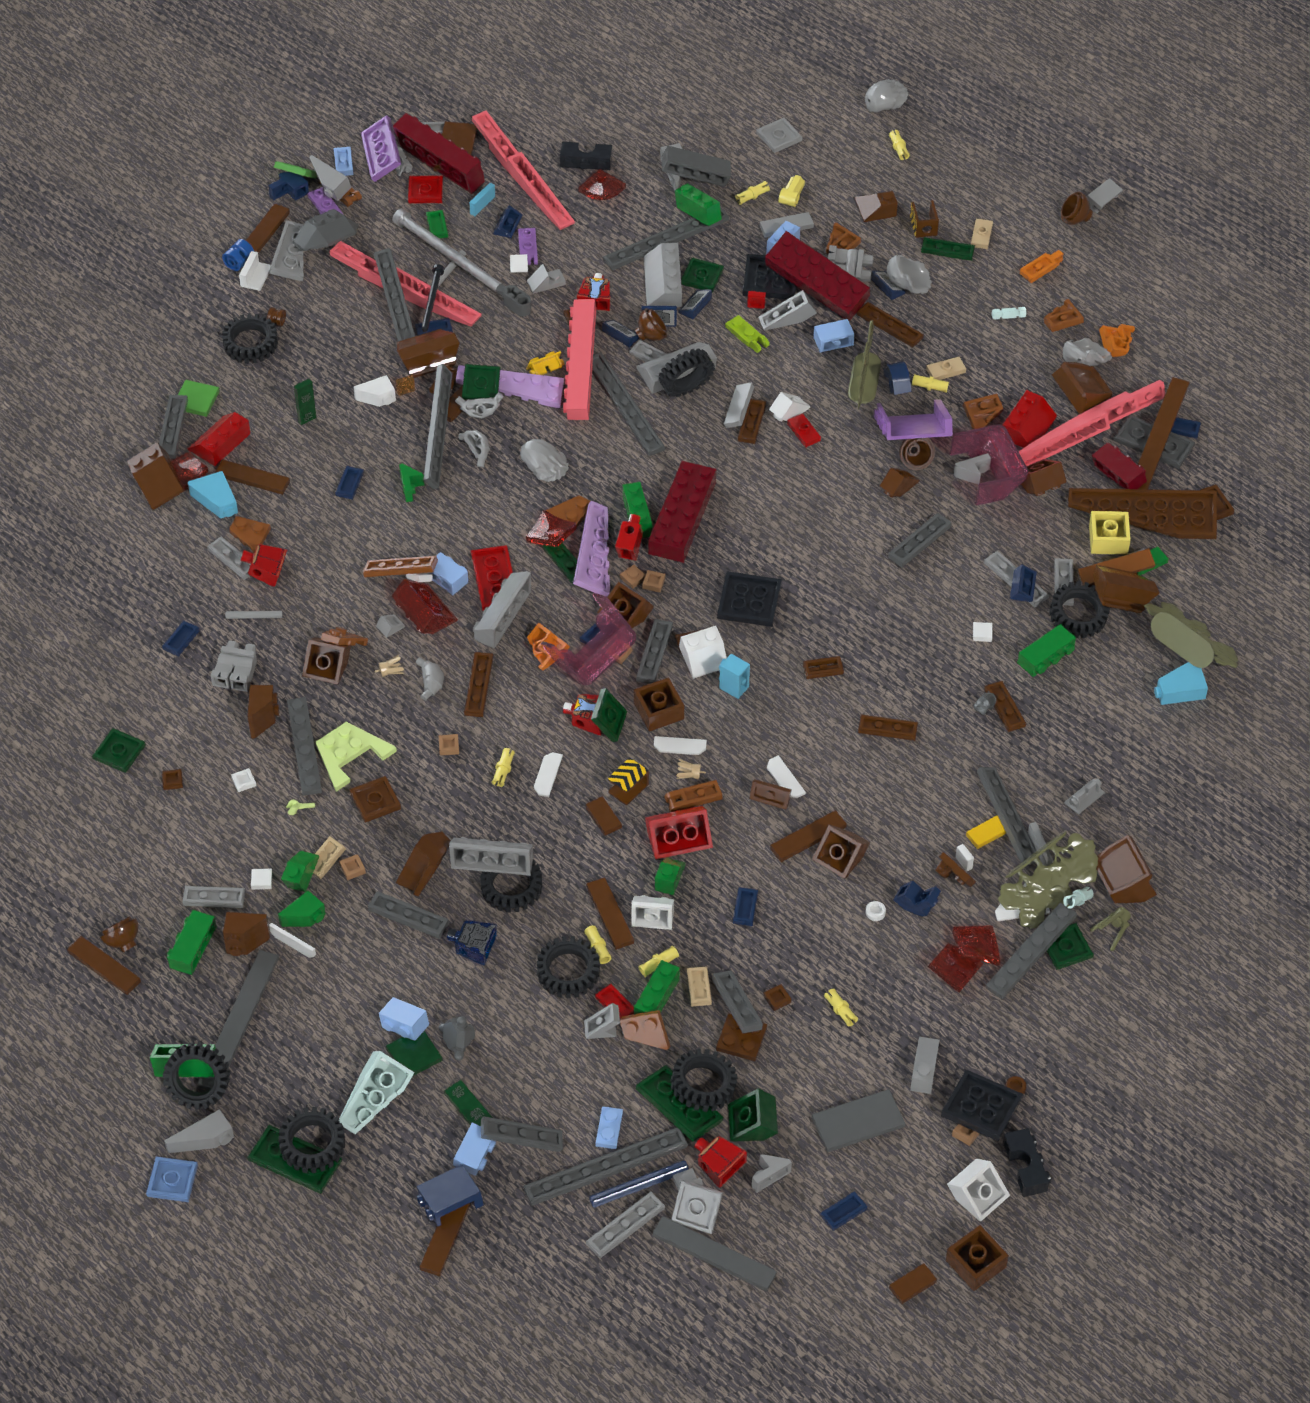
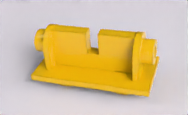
M554 351L550 352L540 359L539 357L531 359L526 370L531 369L529 371L530 374L544 375L547 374L545 368L547 366L550 372L562 368L564 361L559 359L561 351L556 353Z

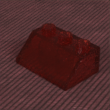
M403 579L392 594L396 605L406 613V617L413 621L416 629L423 634H434L458 621L456 616L426 583Z

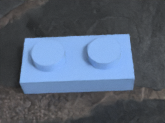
M334 148L336 170L345 176L353 175L351 148Z
M602 1107L596 1147L617 1149L623 1109Z

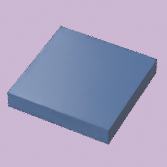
M156 1157L146 1193L147 1197L189 1202L198 1162Z

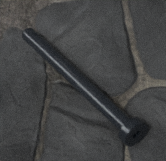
M435 264L432 268L434 275L421 327L423 332L428 331L440 276L444 274L445 268L440 264Z

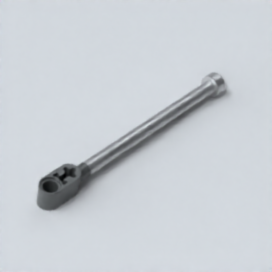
M401 208L395 212L392 219L393 223L401 228L405 226L501 295L504 305L523 317L531 313V297L515 285L505 286L411 219V214L405 209Z

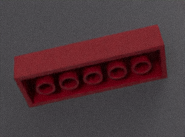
M405 113L393 125L399 147L432 169H434V165L439 164L442 170H437V172L469 193L473 194L485 182L479 158L471 156L464 148H459L452 140L444 138L440 132L433 131L429 125L421 123L417 117Z
M785 231L765 256L766 266L844 319H848V321L854 317L870 297L869 286L787 231Z
M681 461L649 538V555L684 563L715 487L717 469Z

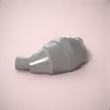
M498 392L494 398L468 399L467 401L459 396L455 402L470 417L483 419L494 413L500 406L499 402L504 396Z
M467 430L465 433H459V439L465 440L472 453H474L475 458H478L477 467L484 468L485 460L490 451L487 437L478 430Z
M419 657L416 660V664L422 667L424 692L420 697L426 701L431 695L434 696L442 689L444 674L438 664L429 660L425 661Z

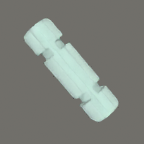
M1025 307L992 310V318L994 320L1000 319V317L1002 319L1017 318L1016 316H1019V318L1026 317Z

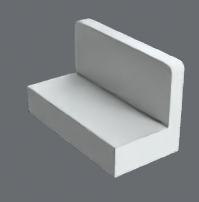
M251 251L239 274L241 287L260 291L269 274L271 265L260 263L258 252Z

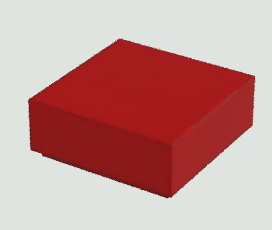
M748 291L747 307L764 309L766 292Z

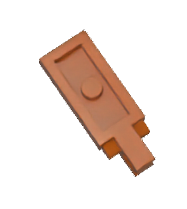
M1060 250L1051 255L1045 253L1022 267L1020 274L1030 283H1033L1060 265L1059 263L1063 261L1064 253Z

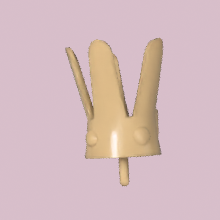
M397 655L386 662L378 663L379 670H375V672L380 671L382 677L389 674H404L400 672L404 668L398 667L401 664L396 663L400 661L401 657Z
M679 759L678 765L680 767H678V770L685 773H678L676 776L679 778L677 779H699L700 773H706L700 771L701 764H691Z

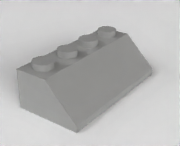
M661 243L644 255L647 306L682 307L678 243Z
M697 342L637 365L636 368L652 394L664 390L659 381L661 369L666 368L665 364L667 362L671 363L672 358L677 359L678 354L684 355V351L690 352L691 349L696 350L697 348L705 350L716 368L717 357L709 344ZM693 367L685 371L677 379L687 376L692 371H694L696 367Z
M530 572L511 573L508 579L505 578L503 580L499 593L494 594L490 607L485 608L482 619L474 625L473 631L476 641L492 648L497 646L531 593Z
M465 837L453 838L449 844L452 869L531 875L533 862L532 844L488 841L486 839L477 840Z

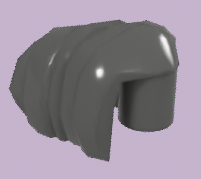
M984 693L973 707L977 712L985 715L988 709L992 711L997 701L993 693Z

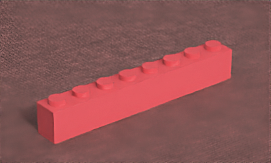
M595 299L574 300L573 307H570V316L573 318L569 320V330L572 332L568 334V343L571 345L567 347V357L570 359L566 361L568 375H565V384L568 386L564 389V398L567 400L563 402V412L567 413L568 420H589L596 304Z

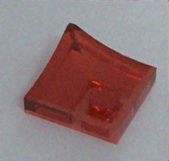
M599 169L578 187V192L593 199L608 200L620 194L626 188V183Z
M190 451L171 461L184 491L188 489V481L201 478L208 472V467L201 463Z
M543 510L535 526L526 535L527 543L558 547L577 529L576 522L561 519Z
M992 925L953 927L952 934L962 960H978L996 966L1000 965L999 949Z
M948 943L933 959L928 968L960 993L983 963L963 949Z

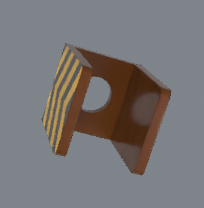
M933 200L930 201V220L920 221L915 204L911 202L910 219L915 238L938 235L939 219ZM925 226L932 227L929 231L922 230Z
M629 757L608 777V781L614 784L608 793L623 804L628 805L649 785V770Z

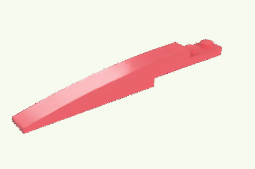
M483 111L472 116V122L489 143L491 152L555 226L562 230L575 224L573 218L522 152H518L490 114L487 111Z
M342 241L338 242L330 250V256L357 270L359 277L383 288L376 260ZM396 267L405 300L426 309L431 286ZM437 290L432 312L470 327L481 317V313Z
M1158 380L1130 394L1125 391L1053 429L1014 454L1017 469L1046 459L1108 430L1111 423L1164 399L1166 394L1164 382Z

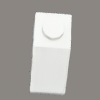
M387 375L354 386V396L357 401L379 407L396 401L395 389Z
M780 392L769 410L774 413V418L782 422L802 414L810 406L798 396Z

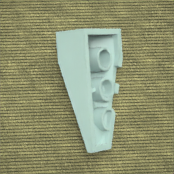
M373 1051L339 1118L343 1128L353 1134L360 1131L378 1112L389 1105L397 1095H400L405 1090L414 1072L383 1052Z

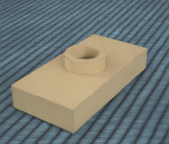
M976 219L971 245H975L976 248L988 249L993 221Z
M960 357L927 365L926 368L929 375L937 380L966 373V367Z
M329 836L315 853L320 857L313 874L320 879L324 877L346 848Z
M707 967L687 968L691 1007L712 1005Z

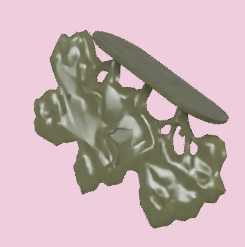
M873 320L869 322L868 339L864 352L854 358L848 388V396L852 401L858 403V410L861 404L869 403L875 398L881 368L880 358L870 352L874 330Z
M1161 602L1162 608L1151 603L1144 605L1148 613L1154 616L1151 622L1153 635L1193 666L1205 668L1214 659L1219 665L1237 668L1238 664L1236 662L1239 660L1234 649L1224 643L1211 640L1209 638L1211 636L1210 632L1206 630L1208 628L1205 623L1185 618L1183 612L1171 603Z
M1066 831L1062 832L1005 876V878H1010L1018 873L1019 881L1015 884L1005 883L1001 885V896L998 897V901L1005 910H1020L1021 926L1028 927L1029 929L1036 928L1045 920L1046 908L1054 910L1060 902L1064 904L1063 900L1066 896L1072 894V890L1068 886L1071 880L1082 884L1096 881L1098 857L1094 852L1096 848L1094 840H1085L1080 834L1073 833L1068 838L1067 846L1058 847L1056 843L1067 834ZM1071 846L1074 850L1071 851L1068 848ZM1050 849L1055 853V859L1052 864L1045 866L1038 857ZM1066 851L1071 854V858H1064L1059 852L1063 854ZM1057 857L1061 858L1060 862H1057ZM1032 861H1035L1037 868L1034 874L1029 876L1023 873L1022 869ZM1023 881H1025V883L1027 884L1026 887H1023Z

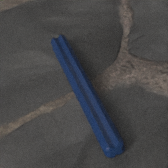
M683 1160L601 1191L589 1197L590 1203L595 1208L673 1178V1175L688 1170V1164Z

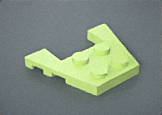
M345 722L316 741V747L335 791L350 783V778L340 768L359 755L372 749L382 760H385L397 752L394 745L348 722Z

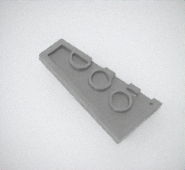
M286 220L269 274L303 281V250L293 243L303 224Z

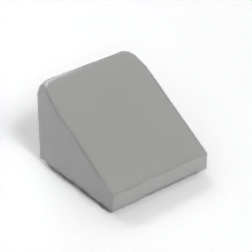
M393 614L380 616L376 627L387 638L403 629L405 625Z

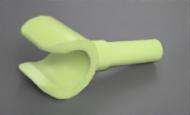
M293 799L289 801L286 808H290L288 811L289 815H295L298 809L315 808V803L302 804Z

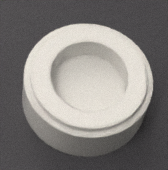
M873 901L866 906V916L870 920L880 921L885 917L886 908L883 903Z

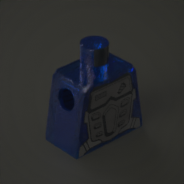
M464 921L460 931L452 928L449 929L447 940L455 942L456 954L485 966L497 937V925Z

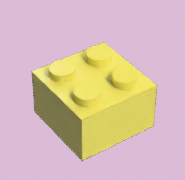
M1091 511L1089 522L1091 554H1128L1130 546L1129 513Z

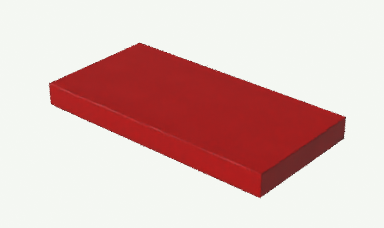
M507 545L470 550L482 611L486 607H490L494 594L499 593L503 580L505 578L508 579L510 574L513 573Z

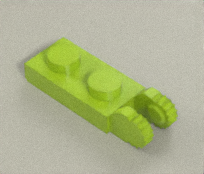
M738 315L725 323V327L756 353L762 350L760 344L765 348L770 346L768 339L741 316Z

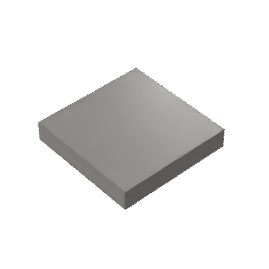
M785 118L756 129V134L774 153L802 141V136Z
M682 1180L671 1220L678 1224L712 1234L723 1192Z

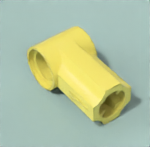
M795 175L791 177L786 188H782L779 195V203L796 207L795 204L798 203L800 193L805 186V180L801 176Z

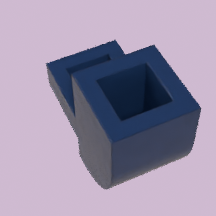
M292 172L278 174L279 180L268 185L269 196L273 201L287 193L296 201L309 193L308 181L301 175Z
M903 361L887 364V368L883 369L884 376L889 380L890 393L897 395L912 392L906 363Z
M910 881L900 887L893 900L904 910L923 917L927 916L931 908L938 902L937 897L941 890L934 886L924 891L914 881Z

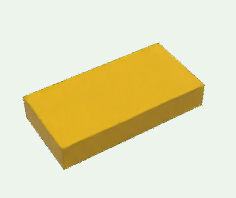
M998 815L966 832V836L977 849L1006 834Z

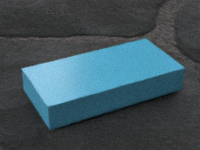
M489 183L469 202L471 215L476 216L495 198L494 184Z

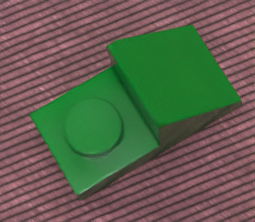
M399 464L406 502H412L413 494H416L415 487L425 485L424 475L405 464Z

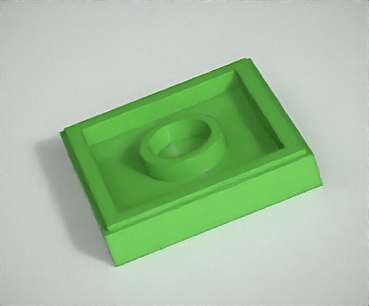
M279 161L275 162L274 168L306 177L317 178V174L313 170Z
M185 380L178 395H186L188 397L186 412L207 417L219 393V387Z

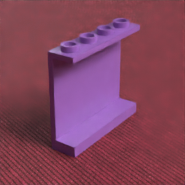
M941 399L934 400V414L888 417L881 403H877V409H874V419L877 420V425H879L882 435H885L887 440L952 436V417Z

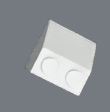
M716 626L682 636L680 639L679 648L693 679L719 671L721 661L727 659L724 643Z
M645 895L634 896L632 900V926L672 930L674 899L666 897L655 898Z
M975 1159L947 1184L955 1199L979 1221L987 1217L1010 1196L992 1162Z

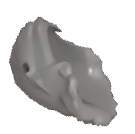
M889 79L873 84L865 95L867 109L869 112H880L900 108L907 100V88L899 81Z
M895 255L889 260L887 275L893 284L915 294L927 293L931 288L932 281L924 263L907 259L902 255Z
M1083 338L1075 342H1071L1074 340L1066 341L1063 347V358L1066 362L1097 366L1112 359L1111 352L1101 347L1098 343L1092 342L1089 338Z
M532 439L522 445L520 451L521 460L533 471L538 480L550 482L556 479L560 480L562 476L566 475V471L569 469V463H566V456L564 453L557 451L552 444L543 439Z

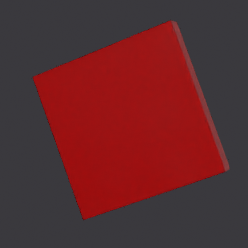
M409 176L408 203H442L443 176Z

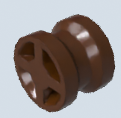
M270 307L267 319L282 327L286 319V310H276V308Z

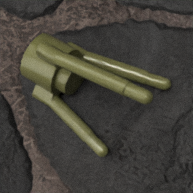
M1119 907L1115 912H1112L1108 917L1090 928V931L1093 932L1098 928L1103 929L1110 923L1114 927H1121L1110 948V951H1114L1125 929L1129 927L1127 921L1130 920L1131 915L1126 908Z

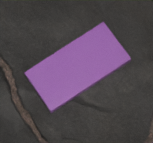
M386 115L361 132L370 176L374 182L401 165L391 118Z

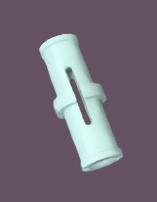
M1084 887L1081 890L1073 891V894L1064 898V905H1069L1067 908L1070 909L1076 905H1083L1086 900L1093 897V890H1089L1090 887Z

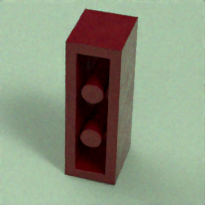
M1107 442L1092 455L1094 466L1123 489H1138L1147 482L1145 469L1141 465L1135 464L1130 456H1125L1121 453L1117 446H1112Z

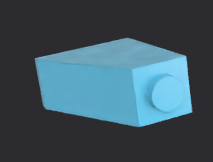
M223 471L188 481L190 495L219 518L231 517L238 513L237 502Z
M1189 662L1159 678L1157 687L1154 688L1155 697L1159 698L1161 705L1206 699L1208 690L1202 669L1193 666Z

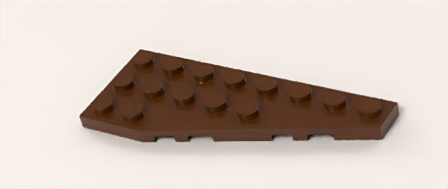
M1069 488L1068 507L1087 513H1091V511L1128 512L1129 525L1179 539L1217 538V491Z

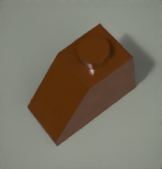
M890 468L880 487L884 489L886 495L892 498L894 496L901 497L919 483L920 480L906 470Z

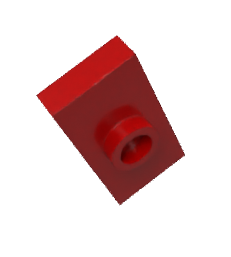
M804 414L787 420L788 426L805 448L821 441V436Z

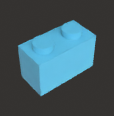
M730 654L719 665V689L739 699L749 687L750 664Z

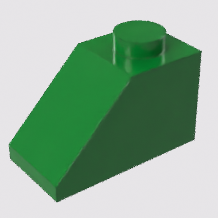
M299 851L287 862L281 880L288 888L306 892L320 856Z
M668 857L661 861L655 876V891L674 895L686 862Z
M308 890L278 914L279 923L282 927H311L323 920L326 915L325 906Z

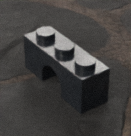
M562 141L560 167L596 169L601 171L611 170L612 145L596 144L593 151L582 152L579 150V142Z
M1029 1128L1005 1133L1003 1146L1009 1161L1023 1160L1028 1164V1167L1018 1170L1016 1178L1022 1196L1027 1197L1047 1192L1051 1178L1049 1172L1045 1171L1043 1167L1044 1160L1042 1154L1038 1153L1036 1149L1037 1142L1035 1136L1031 1135Z

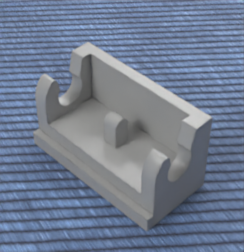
M1109 178L1087 196L1090 209L1097 214L1099 211L1096 208L1101 210L1108 202L1117 198L1123 189Z

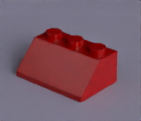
M1026 390L1003 423L1001 439L1025 448L1046 434L1056 419L1057 414L1043 396Z
M236 412L224 415L187 449L213 466H216L251 434L249 420Z
M703 806L645 817L647 833L655 859L713 848L707 809Z

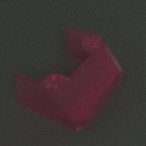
M992 425L953 434L950 456L968 453L970 458H974L988 453L991 457L990 468L996 480L978 485L975 500L976 506L1004 500L1027 479L1028 469L1004 426Z
M594 593L592 596L603 609L596 616V625L601 631L576 655L568 649L558 650L553 644L544 641L541 643L555 663L582 685L592 684L636 641L634 630L607 596Z

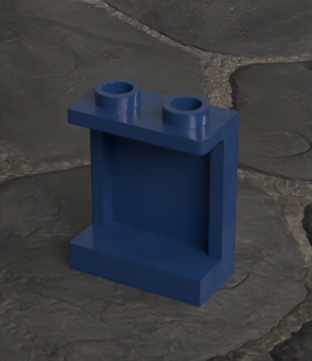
M463 1164L417 1186L419 1194L416 1196L421 1208H426L425 1213L429 1221L433 1220L437 1227L441 1225V1216L470 1202L473 1203L476 1209L484 1206L481 1191Z

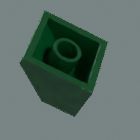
M758 1088L728 1104L730 1141H764L778 1134L775 1096Z

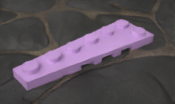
M458 365L456 383L463 385L465 366ZM500 371L499 392H503L509 397L515 395L521 397V400L528 401L531 399L538 401V404L560 408L564 378Z
M591 501L587 508L573 584L607 598L610 593L609 561H607L609 547H607V540L609 539L607 530L608 507Z

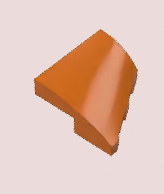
M1120 324L1118 328L1102 325L1099 331L1103 347L1111 352L1112 357L1126 355L1130 348L1129 344L1132 341L1131 332L1135 331V327Z
M540 623L535 626L527 637L529 644L533 648L534 656L541 663L539 668L542 671L559 660L570 648L568 644Z

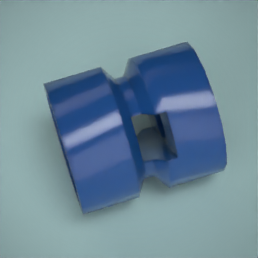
M239 239L222 255L223 262L229 269L239 271L245 265L251 251L254 252V249L247 241Z

